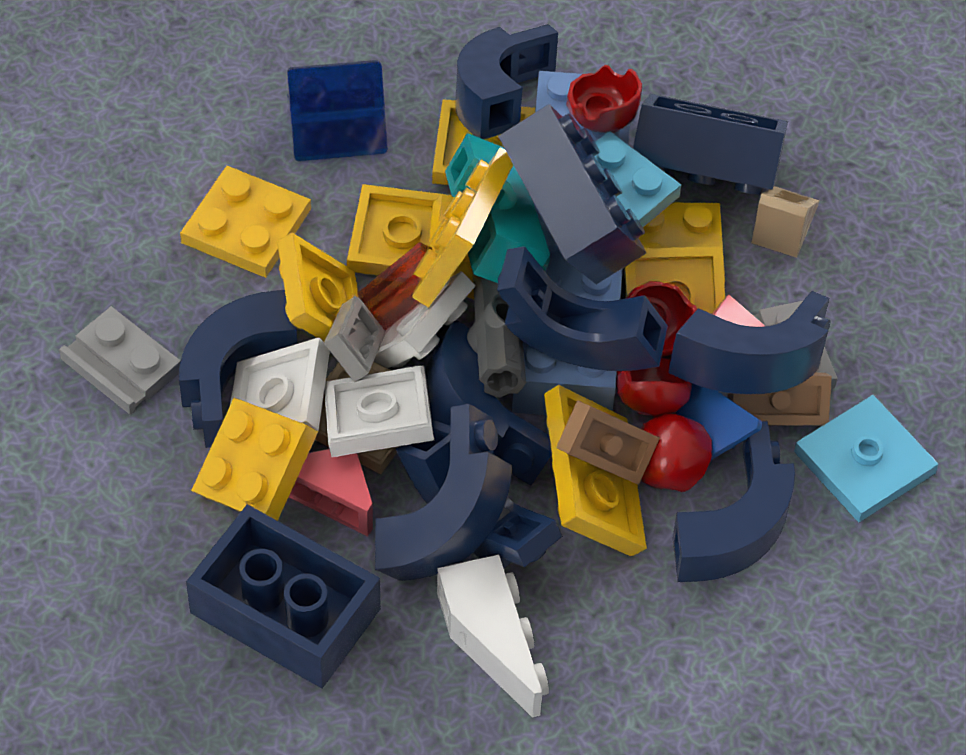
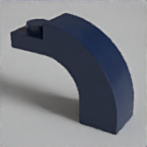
M549 24L510 35L501 27H497L481 33L463 47L457 60L455 109L461 123L474 136L481 139L501 135L520 123L523 88L517 83L537 78L539 71H556L558 31Z
M525 246L507 250L502 272L498 277L497 291L501 298L509 305L505 326L520 340L552 358L590 369L631 371L659 367L668 325L645 295L614 301H597L582 298L567 292L553 282Z
M285 290L260 292L224 305L198 326L185 346L179 368L182 408L191 407L193 430L203 429L205 448L212 446L224 420L223 392L230 378L236 373L237 362L298 344L297 327L290 322L285 310L287 303Z
M811 291L788 319L775 325L762 327L736 324L698 308L676 333L668 373L701 387L734 394H767L795 387L805 382L819 369L831 323L829 319L825 318L830 298Z
M455 320L425 368L432 421L435 420L450 426L451 407L470 404L491 416L498 434V443L496 449L493 450V455L512 465L511 474L532 485L552 455L550 436L509 411L495 396L484 392V384L479 380L478 353L472 349L467 339V333L470 328Z
M470 404L451 407L450 466L446 480L438 494L423 508L405 515L376 519L375 570L399 581L431 577L438 574V568L459 564L485 541L496 525L505 506L512 473L511 464L493 455V450L496 449L498 443V434L491 416Z
M435 420L432 421L433 441L403 445L396 448L410 479L427 504L442 488L450 466V426ZM507 498L493 530L473 553L480 559L499 555L503 569L512 562L526 567L529 563L540 559L546 553V550L563 536L556 520L523 508Z
M762 421L761 430L743 441L742 450L748 487L743 497L734 504L718 510L676 513L672 539L677 582L709 581L736 574L761 559L779 538L786 523L794 489L795 467L794 463L780 464L779 442L770 441L768 421Z

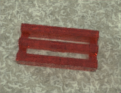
M419 242L357 293L358 297L385 331L420 304V302L412 298L420 281L419 277L414 275V271L429 248L432 250V247Z

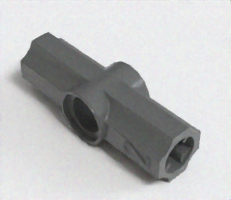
M473 274V283L476 285L473 288L476 321L468 330L467 339L472 349L478 353L479 380L484 384V392L500 398L511 393L518 394L526 384L523 341L505 326L509 305L498 293V283Z

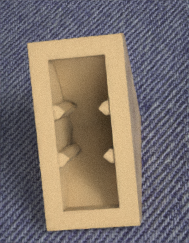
M775 186L773 190L769 189L762 193L758 205L752 243L797 258L820 200Z

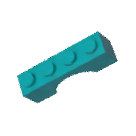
M467 133L445 170L451 195L455 197L458 191L463 193L466 187L471 189L465 184L478 162L482 159L489 164L498 149L501 147L505 150V148ZM514 165L474 245L468 252L473 274L498 283V277L502 272L508 249L525 246L544 271L547 270L550 261V252L533 200Z

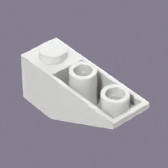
M499 555L438 568L437 595L450 638L531 717L540 716L542 696L549 693L548 681L542 663L533 664L529 649L534 648L532 629L527 617L519 619L515 604L520 602V597L513 572L505 574Z

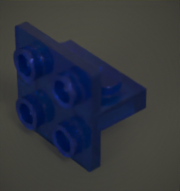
M371 60L298 66L287 69L289 92L287 94V103L292 129L293 153L296 161L376 155L387 152L383 75L380 61Z

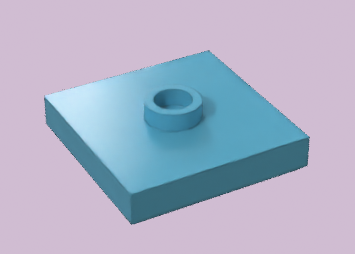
M871 395L797 441L794 449L795 454L858 523L936 474L939 465L874 395Z

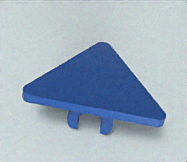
M693 383L689 401L676 412V414L692 419L704 426L712 439L711 460L731 448L734 449L737 444L756 434L762 428L761 420L719 391Z

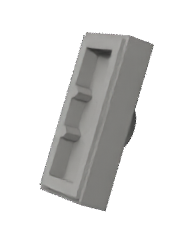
M354 296L342 304L324 344L352 380L356 382L369 373L385 336V330L361 299Z

